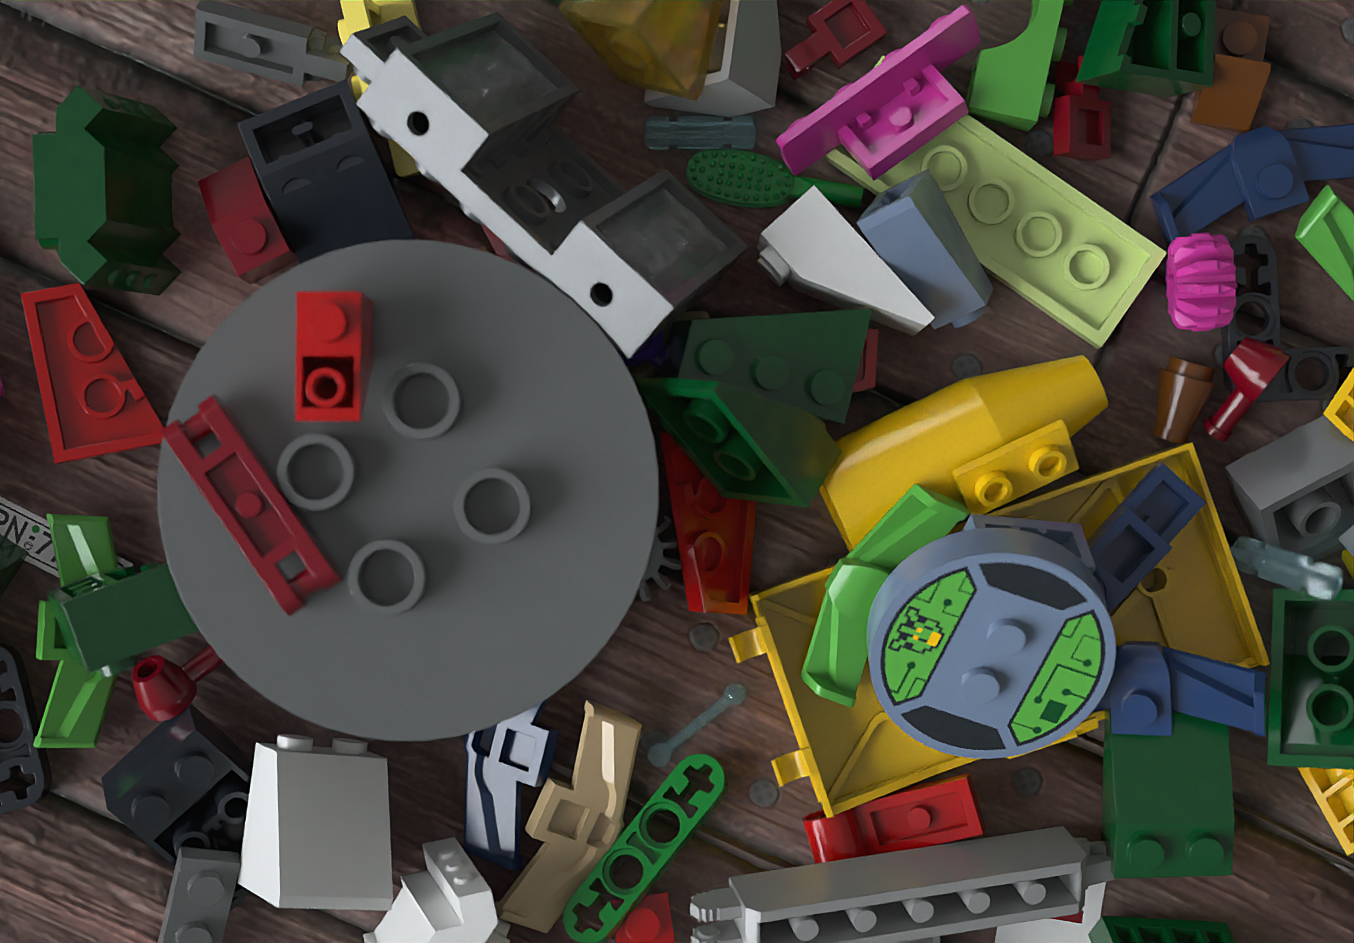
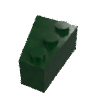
M1102 0L1075 83L1166 98L1213 87L1216 0Z
M873 308L675 321L672 323L659 377L720 381L811 412L824 423L845 424Z

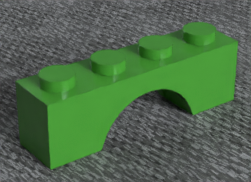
M1032 0L1030 20L1026 30L1020 36L1002 46L980 51L973 64L965 100L968 115L978 121L1027 132L1036 124L1038 117L1047 118L1055 90V84L1046 82L1051 61H1060L1067 36V28L1058 26L1063 5L1071 7L1074 0Z

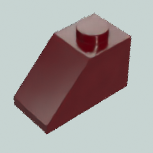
M248 156L198 181L211 225L238 278L253 284L298 261L259 179L251 157Z

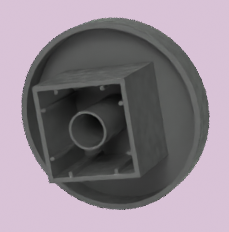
M389 240L359 244L326 253L278 276L242 302L219 325L199 351L182 381L170 410L166 426L176 419L185 422L200 411L198 408L199 403L212 394H216L229 409L241 432L319 545L330 556L343 576V581L329 591L320 588L305 599L307 606L293 616L287 615L269 592L163 437L158 468V514L161 538L169 569L181 599L199 631L219 657L242 680L267 699L296 716L328 729L358 737L389 741H426L456 737L492 727L529 710L571 681L603 648L618 628L636 596L648 566L655 539L659 510V471L655 442L646 409L628 369L617 350L597 324L557 288L520 265L481 250L458 244L428 240ZM297 291H361L373 300V365L362 422L295 421ZM214 432L198 442L200 450L205 457L222 446ZM297 552L280 563V566L290 578L306 568Z

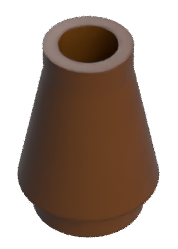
M1175 356L1169 357L1166 369L1160 368L1156 424L1152 435L1180 444L1187 442L1191 429L1216 386V383L1211 382L1215 368Z

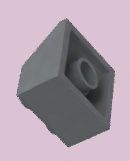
M1325 415L1306 425L1295 428L1289 434L1254 452L1247 453L1239 460L1225 466L1233 503L1271 576L1277 583L1345 548L1338 538L1354 525V442L1345 436Z

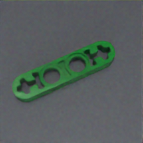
M694 754L683 759L568 900L563 910L562 921L564 928L572 939L579 943H605L614 936L626 921L627 916L638 906L724 798L727 792L728 778L725 770L716 759L706 754ZM709 767L713 769L709 779L715 786L709 794L699 790L689 800L688 804L698 809L693 817L690 818L679 804L668 800V797L675 790L683 799L693 785L687 778L688 774L693 769L703 773ZM661 811L675 813L680 821L678 835L667 843L654 841L649 833V822L656 813ZM625 856L638 858L643 866V877L640 883L630 889L619 888L612 877L615 863ZM602 882L608 892L624 899V903L617 909L614 903L608 901L599 913V918L604 923L599 931L588 928L582 933L579 927L582 925L583 919L578 912L582 906L593 909L600 903L604 895L594 891V889Z

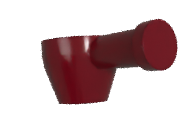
M1245 337L1223 364L1236 388L1214 416L1207 418L1203 424L1204 429L1217 440L1226 442L1232 435L1231 430L1277 376L1291 356L1274 345Z
M211 645L182 666L160 655L149 656L140 661L132 672V681L137 701L149 719L153 721L169 720L179 715L192 703L197 693L196 683L225 662Z

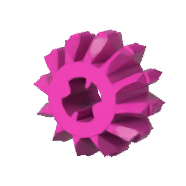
M1209 232L1191 233V236L1177 237L1169 245L1168 257L1165 260L1166 297L1168 298V313L1177 329H1191L1192 332L1210 331L1217 327L1229 325L1234 317V308L1237 305L1235 295L1236 288L1238 287L1235 275L1236 266L1233 261L1234 251L1224 235H1210Z

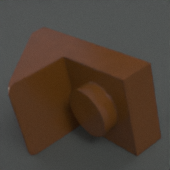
M1216 7L1213 87L1195 91L1190 124L1242 133L1249 131L1271 71L1272 64L1263 62L1270 22L1269 16Z

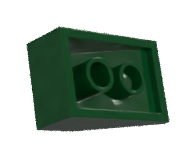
M633 376L643 404L723 498L809 507L842 452L826 432L825 423L811 412L720 381Z
M1273 588L1267 763L1269 766L1354 770V589Z
M1111 709L1105 710L1101 841H1104L1107 856L1111 859L1110 870L1114 879L1232 875L1235 819L1228 725L1175 711V729L1172 736L1112 734Z

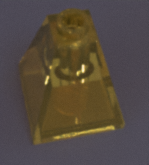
M564 0L559 6L558 10L620 83L697 101L703 93L723 0Z

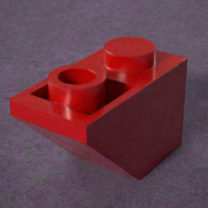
M297 291L295 421L362 422L373 365V300L361 291Z

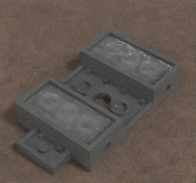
M498 12L429 37L409 18L402 16L352 33L339 51L353 64V70L356 75L369 85L356 104L370 116V122L374 129L387 139L400 144L415 159V164L423 175L446 187L460 201V206L468 217L479 224L486 225L505 243L507 252L514 260L524 266L531 267L544 280L570 298L597 324L617 351H621L627 358L633 356L704 298L749 248L742 239L668 170H661L627 191L565 134L555 122L581 89ZM540 192L547 196L553 202V204L556 206L555 211L549 208L547 202L539 194Z

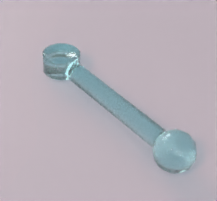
M737 682L729 684L725 688L722 698L666 743L652 745L648 752L650 763L657 767L666 765L670 761L671 753L731 704L739 705L743 703L747 697L745 687Z

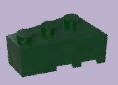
M157 562L148 563L140 567L142 572L135 574L133 566L105 570L46 592L70 657L87 673L99 671L101 677L120 673L137 664L134 655L199 630L181 599L168 562L159 566Z

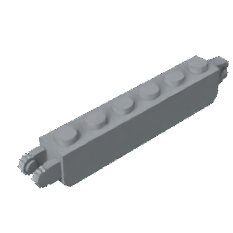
M1064 826L732 876L729 877V888L710 890L709 892L703 891V893H697L696 896H692L690 915L697 918L698 921H712L713 923L697 926L696 929L693 928L691 943L906 942L1078 914L1085 906V890L1088 889V886L1115 879L1110 870L1111 859L1107 856L1104 841L1089 842L1087 838H1073Z

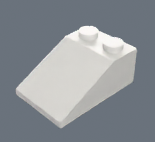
M815 186L811 187L760 235L757 249L760 251L759 255L761 258L757 260V263L778 286L787 281L795 291L844 310L873 308L870 320L912 336L916 335L935 318Z

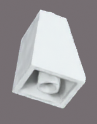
M279 734L277 744L256 743L240 859L241 865L237 883L278 908L391 911L393 886L387 758L367 751L368 742L347 738H333L332 748L313 746V738L289 734Z

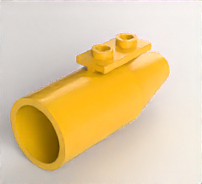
M1084 355L964 378L833 440L842 452L821 485L819 492L850 552L915 483L964 503L971 514L983 515L1079 469L1070 438L1108 407L1105 390L1095 369Z

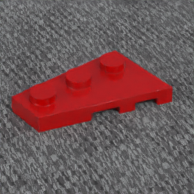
M80 283L21 293L55 464L59 465L162 445L163 435L161 430L164 426Z
M660 432L689 611L747 615L757 502L723 498L668 432Z

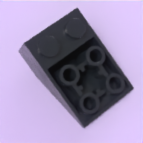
M346 79L237 123L259 179L300 264L326 253L359 244L389 240H416L365 113L356 104L352 86Z
M190 704L179 715L163 721L101 777L107 810L174 866H176L180 847L238 852L241 859L253 764L222 730L194 705ZM238 877L229 913L252 893V891L237 883Z

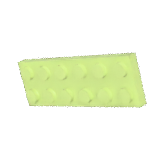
M885 56L880 58L875 67L881 64ZM968 114L874 181L842 144L822 157L876 196L929 168L983 270L1096 349L1103 346L1167 254L1163 249Z

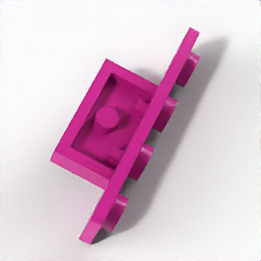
M964 4L951 14L938 18L926 32L902 49H896L889 53L881 64L856 82L843 86L831 100L810 115L794 121L786 132L776 140L786 166L793 175L801 173L835 147L842 144L874 181L968 114L965 100L940 72L980 44L981 37L974 12Z

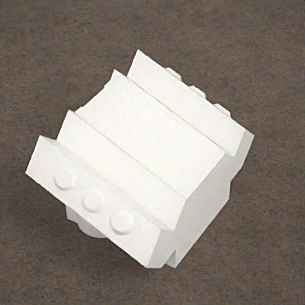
M451 837L422 844L428 870L400 876L403 887L392 904V910L386 913L374 932L363 934L365 943H510V940L506 938L510 924L497 918L490 887L456 838Z

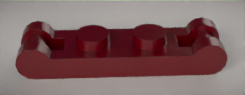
M212 394L198 404L199 412L185 422L176 419L161 430L162 435L276 602L287 615L293 616L307 606L305 600L307 597L320 588L329 591L343 581V576L330 556L319 545L241 432L229 409L216 394ZM214 432L222 446L205 457L200 450L198 442ZM297 552L306 568L290 578L286 575L280 563Z

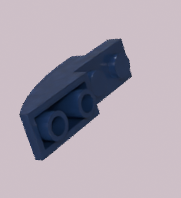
M1156 463L1087 540L1096 566L1093 576L1102 590L1109 613L1172 549L1169 543L1206 504L1198 494L1164 463Z

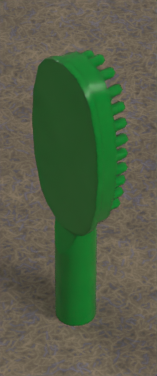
M727 148L703 150L696 153L689 160L686 168V179L689 186L697 194L710 200L736 207H778L786 203L790 198L799 199L811 187L815 186L831 204L860 209L864 186L793 175L785 163L767 155L747 150Z

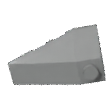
M672 0L678 4L668 33L658 32L652 47L644 103L651 107L731 118L775 107L782 54L777 0Z

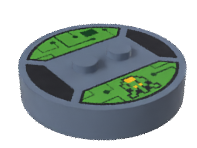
M1010 528L972 529L942 537L925 545L903 560L884 581L871 606L867 623L866 636L871 679L877 698L885 712L897 726L915 740L935 750L960 757L992 759L1016 756L1037 750L1062 738L1084 721L1097 706L1110 683L1115 665L1116 641L1114 629L1102 590L1093 574L1077 556L1065 547L1048 538L1023 530Z

